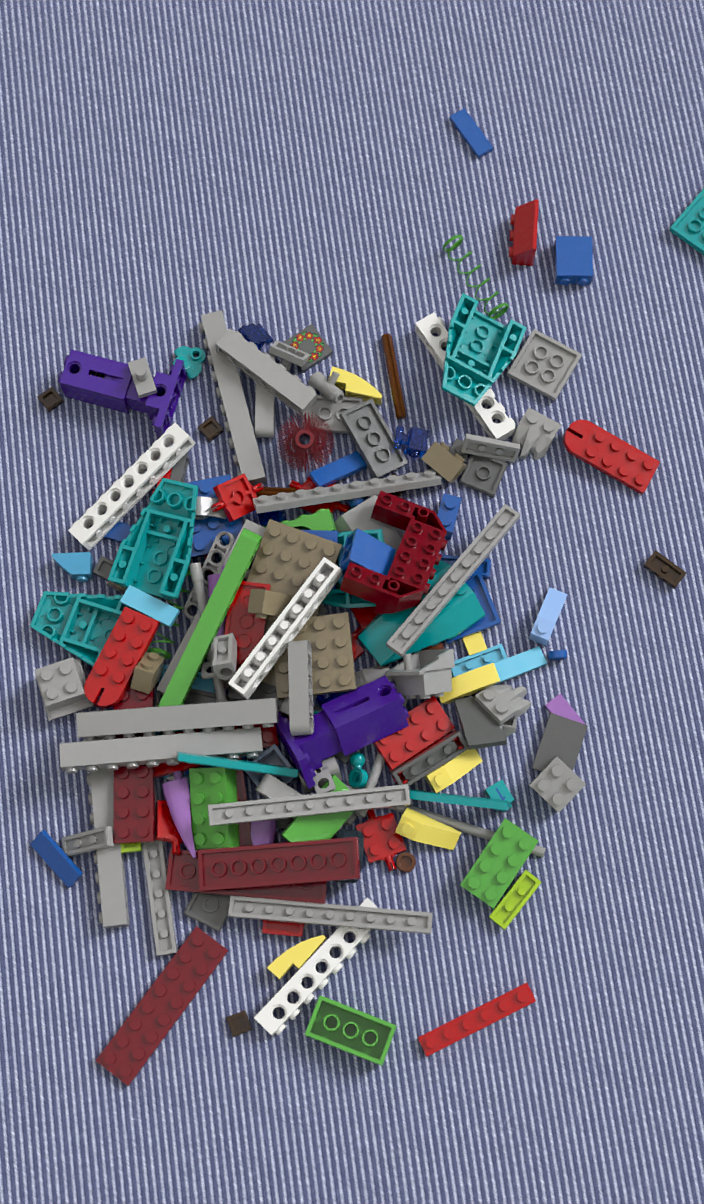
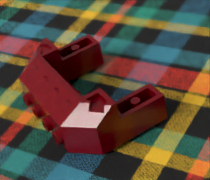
M380 491L371 518L404 530L405 533L387 576L350 562L343 577L340 590L375 603L374 613L391 614L418 606L422 595H427L431 585L427 582L429 579L433 580L436 569L433 567L434 565H439L442 557L439 552L440 550L444 551L448 540H445L447 531L435 511Z

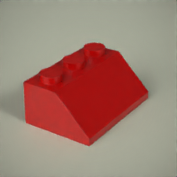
M537 199L516 207L515 214H511L510 225H514L513 230H510L509 241H513L512 247L509 246L508 257L512 258L511 265L533 266L537 246L539 200Z

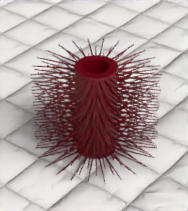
M305 412V427L302 416L303 429L301 430L297 419L295 422L291 416L293 423L289 419L290 424L286 422V431L284 427V433L279 432L282 436L277 437L282 439L286 434L283 440H277V442L284 444L277 445L281 446L288 455L287 463L292 462L291 464H294L292 466L295 468L299 466L303 468L304 465L306 471V459L309 469L308 455H310L309 459L310 457L312 461L314 459L319 467V463L322 465V460L318 455L325 460L324 453L328 462L330 449H334L332 447L334 444L324 443H328L326 441H334L328 438L326 435L328 433L324 427L318 429V426L321 424L319 422L321 421H317L319 419H313L312 417H308L307 420ZM305 440L310 441L306 445L301 444Z

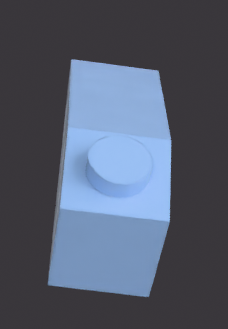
M549 588L530 633L529 640L547 646L568 594Z

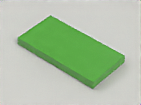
M332 775L336 789L331 792L350 790L335 775ZM327 780L321 788H327L329 781ZM354 811L295 817L282 832L281 836L288 842L331 839Z

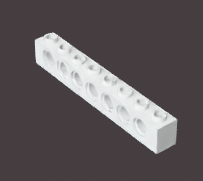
M433 312L415 323V332L440 368L444 370L446 351L442 350V348L447 346L448 332L444 327L443 320ZM438 333L440 336L434 337L432 334ZM490 388L475 406L466 403L490 438L504 441L514 435L515 422L505 414L504 406L496 401L495 394ZM487 404L491 408L485 409L482 407V405ZM499 419L501 423L496 424L492 420Z
M176 423L168 427L165 433L126 470L119 480L113 483L106 493L99 497V500L92 507L86 510L85 514L78 521L73 523L68 531L90 551L196 443Z
M325 557L321 560L228 682L233 690L247 700L287 649L288 643L293 641L340 579L342 572L338 566Z
M366 898L360 905V907L378 908L369 898ZM339 927L254 1019L272 1036L275 1033L279 1035L286 1028L284 1023L289 1018L293 1020L301 1012L299 1007L303 1003L307 1005L315 997L313 992L317 988L321 990L329 982L328 976L331 973L335 975L343 967L341 964L345 958L349 960L357 952L355 948L358 944L361 943L363 945L371 937L369 933L372 929ZM353 933L356 937L353 943L345 942V934ZM337 947L342 951L339 958H332L330 956L332 948ZM323 962L328 966L325 973H318L316 971L318 963ZM306 977L313 980V986L308 989L302 986V980ZM292 992L299 995V1000L295 1004L288 1002V995ZM278 1007L283 1008L285 1011V1015L281 1019H276L273 1015L274 1010Z

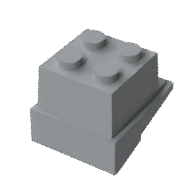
M431 649L404 654L403 662L385 672V676H394L397 693L400 692L405 699H414L416 695H418L419 699L431 698V694L432 697L444 696V692L452 691L451 668L455 667L454 650Z
M71 657L35 669V677L49 721L94 707V704L88 700L84 692L87 678L80 659L75 660Z

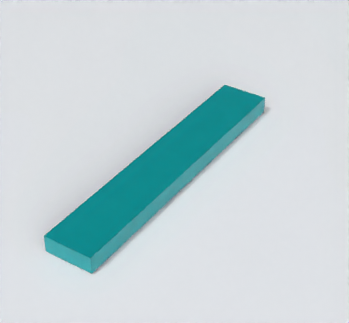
M179 751L176 754V759L179 762L289 777L298 776V769L295 767Z
M409 789L410 799L499 810L510 809V802L507 800Z

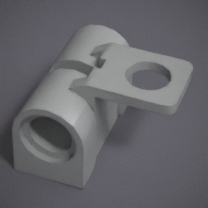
M233 633L214 637V657L211 662L202 664L201 677L203 679L218 677L222 680H231L235 675L238 645ZM209 667L214 669L212 673H207L206 671Z
M334 756L321 760L323 767L314 770L316 774L313 777L315 786L309 789L298 771L305 794L312 792L314 789L317 794L335 790L336 787L332 775H335L339 780H343ZM327 780L329 781V786L327 788H320L325 784Z

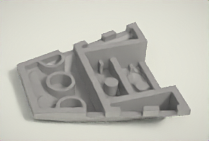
M373 495L341 515L335 521L338 533L354 531L356 528L360 530L382 529L384 542L396 549L395 555L404 536V530L371 518L379 495Z

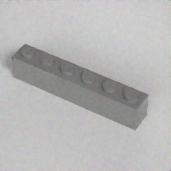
M229 328L216 343L217 353L300 416H304L305 412L316 402L317 393L314 388L303 384L297 375H291L287 372V369L282 364H277L269 354L258 350V347L253 342L246 341L240 332Z

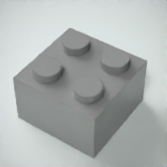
M555 756L529 785L559 813L586 783Z

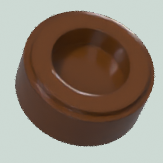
M402 852L397 856L396 867L399 871L408 873L415 868L416 860L411 853Z

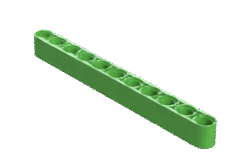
M245 528L241 532L158 706L184 704L211 648L214 637L217 635L256 554L262 536Z

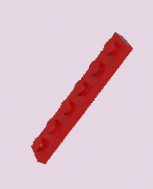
M525 983L418 1037V1040L427 1057L536 1002V999L528 983Z

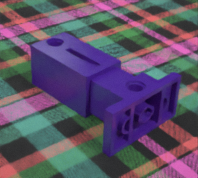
M71 349L70 354L65 357V368L63 372H60L58 382L67 398L127 414L130 409L147 413L149 419L153 420L154 432L157 435V439H159L171 425L187 373L184 361L176 359L175 364H172L170 367L169 375L156 372L155 376H152L157 393L139 398L128 364Z
M382 676L357 688L355 691H350L322 704L323 711L314 715L313 734L292 736L290 720H287L286 716L282 717L279 711V722L275 723L281 742L309 789L315 786L313 777L316 774L314 770L323 767L321 760L341 751L346 756L408 727L407 718L409 714L402 705L405 703L404 698L400 692L397 693L393 681L389 682L386 676Z

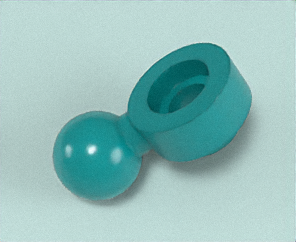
M356 752L350 757V764L354 769L349 774V784L352 787L361 789L368 781V774L366 770L362 769V766L365 764L364 755Z

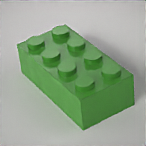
M223 767L189 769L192 835L195 849L239 847V824L209 827L207 808L208 805L238 802L236 769Z
M504 818L460 886L494 909L539 841Z
M320 995L305 1036L382 1066L397 1025Z

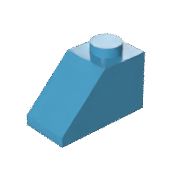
M91 552L52 554L54 562L73 580L87 582L93 579V557Z

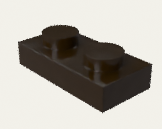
M656 550L643 566L673 589L677 587L686 575L684 570Z

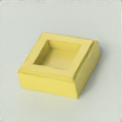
M481 632L462 639L469 656L487 650Z

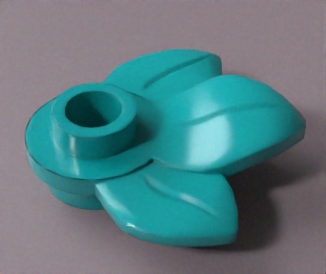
M181 346L174 350V354L177 356L176 359L184 361L189 379L197 377L202 371V363L206 358L204 350L199 347L189 348L187 346ZM194 354H199L198 357H193Z

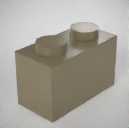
M435 441L421 459L448 482L454 483L467 467L463 463L465 459L457 453L455 455L449 451L451 448L443 441L441 443Z
M251 589L248 613L255 614V618L267 619L268 616L269 621H276L291 601L292 596L269 590Z
M147 652L134 669L131 689L150 694L161 679L165 657L157 653Z

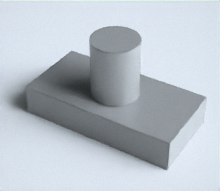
M278 340L269 349V353L282 358L280 364L287 369V372L290 371L292 363L302 367L310 354Z
M146 357L128 362L139 398L157 393Z

